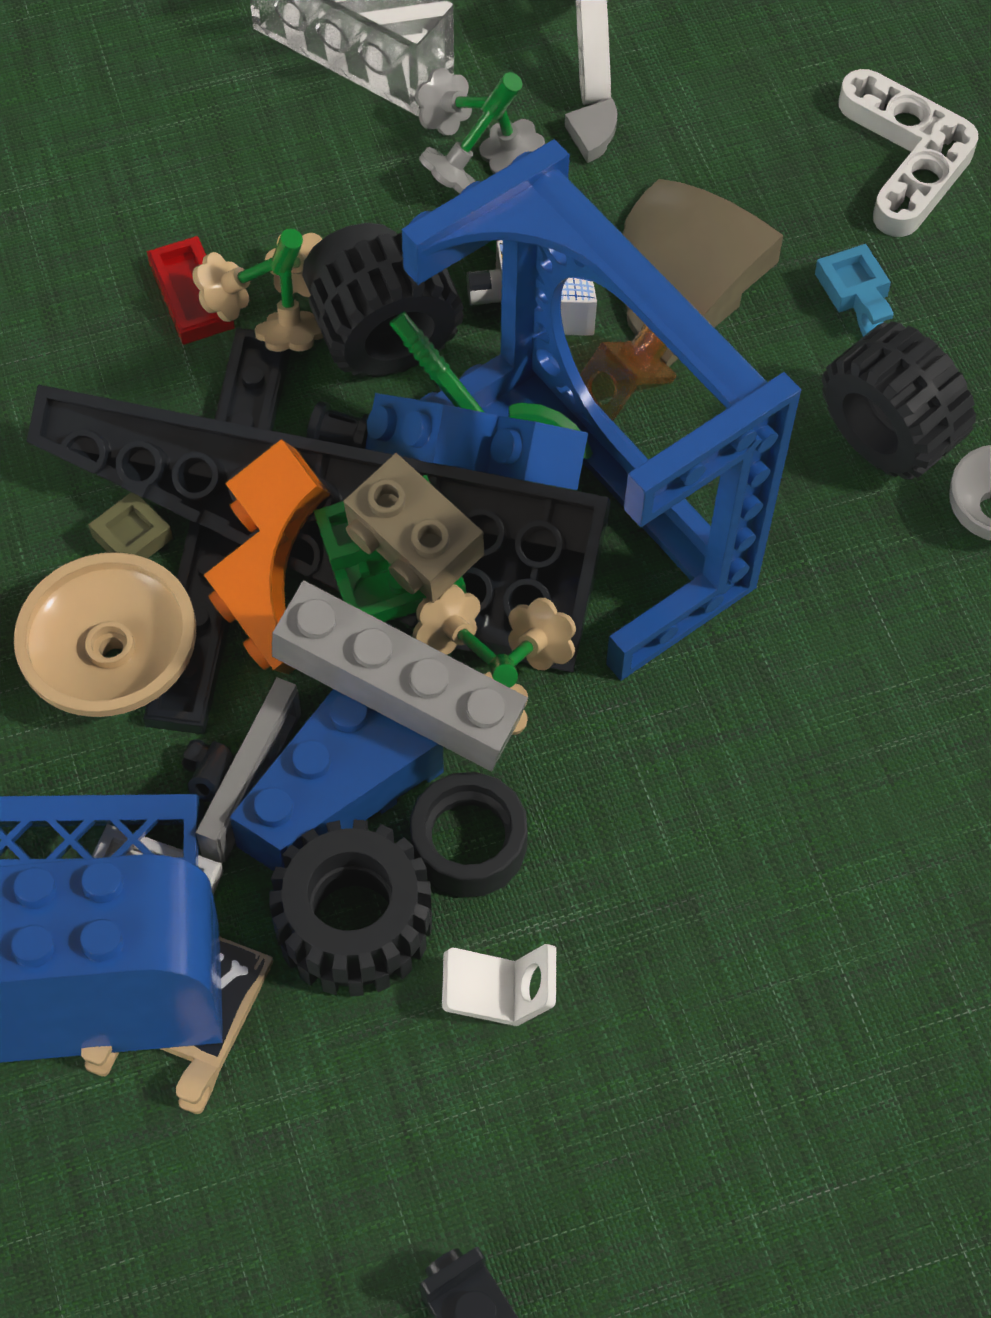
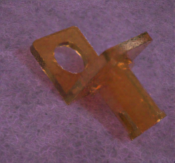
M644 324L633 341L602 342L580 376L593 400L614 421L638 385L673 383L677 374L661 360L668 347ZM601 372L610 375L615 386L612 400L605 405L597 402L592 393V382Z

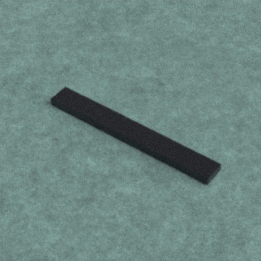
M236 328L215 420L273 431L291 349L281 352L270 351L265 347V341H260L256 338L255 330ZM191 520L177 579L185 588L195 613V646L189 663L181 676L165 693L146 705L143 719L146 727L205 735L230 623L223 618L210 601L208 595L214 591V588L205 578L204 574L240 547L241 544Z

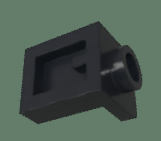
M478 1246L464 1255L459 1248L453 1249L437 1258L426 1268L425 1273L428 1278L420 1283L421 1299L433 1318H518L486 1268V1258Z

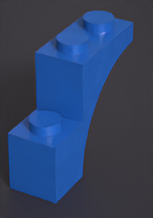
M375 393L373 407L367 420L368 434L365 449L392 455L397 453L399 456L577 490L588 433L446 404Z

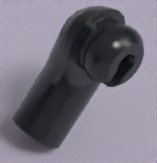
M194 739L189 742L181 762L185 770L195 772L188 783V790L190 794H197L199 801L211 802L233 762V754L227 746L219 742L213 741L211 745H208L200 739Z

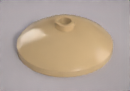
M99 553L76 559L61 566L46 576L33 589L24 602L16 621L14 631L15 655L26 681L37 695L47 703L65 712L81 716H114L149 704L165 693L178 680L188 665L194 650L196 619L185 588L166 568L152 560L133 554ZM112 649L122 650L117 656L105 657L106 653Z

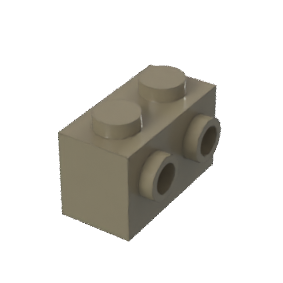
M397 453L343 501L348 521L346 531L350 538L367 554H372L375 550L391 564L388 569L393 578L407 592L415 594L419 590L432 603L484 555L483 531Z

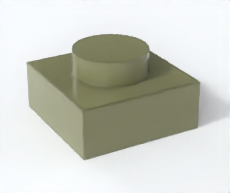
M132 492L88 524L91 536L108 553H127L149 558L173 539L171 527L139 495Z

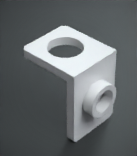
M544 944L516 961L458 948H450L444 952L442 1007L446 1012L519 1026L555 1006L556 947L553 945ZM539 966L541 971L540 987L534 999L531 1000L529 994L530 980L533 972Z

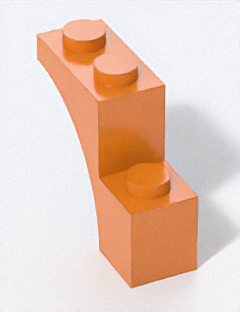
M281 439L225 483L236 497V500L230 504V507L237 518L250 532L253 533L258 528L260 531L205 573L204 576L214 588V591L208 595L214 607L229 623L237 620L249 636L243 642V645L253 660L263 670L271 666L275 671L290 674L295 668L272 657V632L286 610L284 592L286 568L293 544L301 528L313 511L330 496V493L297 449Z

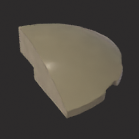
M658 179L636 202L626 218L622 233L714 328L740 307L742 293L778 263L783 240L781 233L736 204L706 190L664 179ZM626 305L628 309L627 322L636 338L648 353L667 369L678 358Z

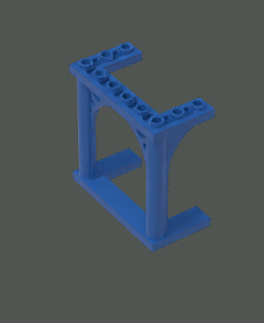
M553 139L533 152L522 153L509 166L484 181L471 183L460 195L433 211H425L417 215L409 225L402 228L403 269L419 285L492 240H503L500 355L484 365L477 364L470 367L459 380L485 413L508 417V407L511 404L521 402L541 404L559 411L574 422L580 431L587 432V440L593 454L588 459L583 458L582 464L593 473L624 507L628 515L640 528L642 527L691 580L609 636L606 665L622 681L757 588L801 388L785 372L767 382L568 179L570 154ZM569 277L585 278L603 286L618 297L724 405L726 410L653 458L648 459L597 405L578 372L568 347L561 317V294L566 280ZM443 391L429 393L420 399L422 401L454 406ZM720 476L710 526L685 498Z

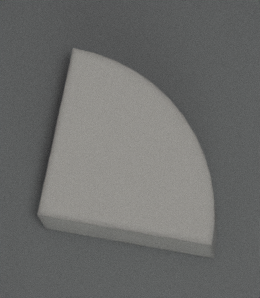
M612 98L565 114V128L586 162L594 161L603 155L615 134L617 126V109Z

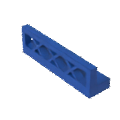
M197 794L0 796V856L9 848L19 858L0 859V866L94 858L78 840L92 826H106L109 824L116 826L128 838L111 857L125 856L134 846L143 854H154L141 839L155 825H184L183 857L175 858L185 860L198 867L196 831L204 818V802L199 801ZM126 825L142 826L133 833ZM52 826L65 840L46 859H31L15 843L29 827ZM63 826L78 827L70 834ZM1 827L15 828L7 834ZM71 847L83 857L60 859Z

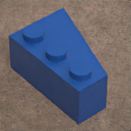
M333 689L230 816L236 847L272 871L275 870V867L285 868L283 853L290 845L301 849L303 847L301 835L311 829H314L318 836L327 833L326 823L340 820L341 829L353 828L354 819L366 820L378 811L381 814L385 813L397 804V798L425 779L429 783L444 772L443 746Z

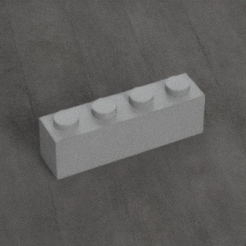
M304 580L272 632V657L491 772L515 730L528 700V697Z

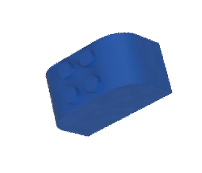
M155 854L0 866V1063L81 1056V1049L88 1047L112 1046L111 1053L223 1043L220 928L211 883L207 875L200 868L179 858Z

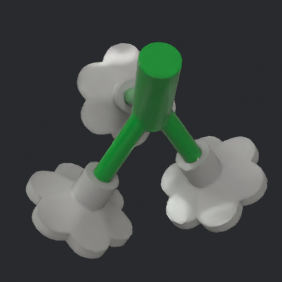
M445 68L432 70L428 76V82H423L417 87L415 99L421 107L419 111L421 125L426 129H437L442 135L455 134L459 129L460 122L470 117L472 108L483 109V114L463 142H456L446 156L434 148L427 147L419 157L421 164L431 171L433 177L446 187L454 188L458 193H461L468 185L475 182L465 172L464 167L473 156L471 149L492 120H498V123L492 126L490 137L482 142L479 150L482 159L490 163L493 174L509 166L522 153L533 152L545 145L544 137L536 133L533 122L520 119L510 123L506 109L523 85L521 78L513 72L505 73L489 97L467 96L469 85L466 78L462 75H451Z

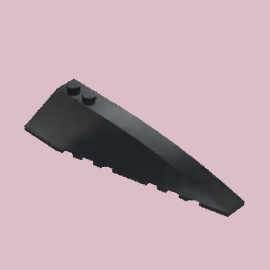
M43 385L37 386L27 437L28 443L105 478L134 494L159 504L241 545L260 530L258 528L253 533L250 532L237 518L230 507V504L236 500V497L225 483L281 439L297 449L330 493V496L315 510L344 501L393 456L392 454ZM402 457L421 476L427 475L430 484L483 531L484 555L462 575L466 585V592L473 594L480 601V611L474 619L477 625L474 636L496 655H509L513 651L508 642L509 634L513 630L509 623L510 612L520 604L529 606L537 598L549 599L554 603L557 612L569 615L576 626V632L571 638L575 647L574 656L567 663H554L550 668L574 672L611 506L609 497ZM313 512L301 528L293 544L287 567L339 592ZM416 612L397 618V620L414 628L419 622ZM457 645L455 647L457 649L473 652L466 645ZM526 657L521 661L529 663Z

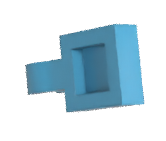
M866 244L817 259L816 277L838 312L854 308L863 337L877 325L883 323V321L893 318V311L885 297H888L891 282Z

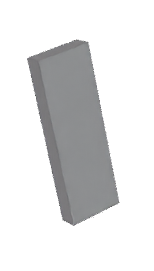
M278 677L276 678L196 831L202 857L223 863L226 862L236 843L230 816L282 753L301 716L299 693L296 684Z

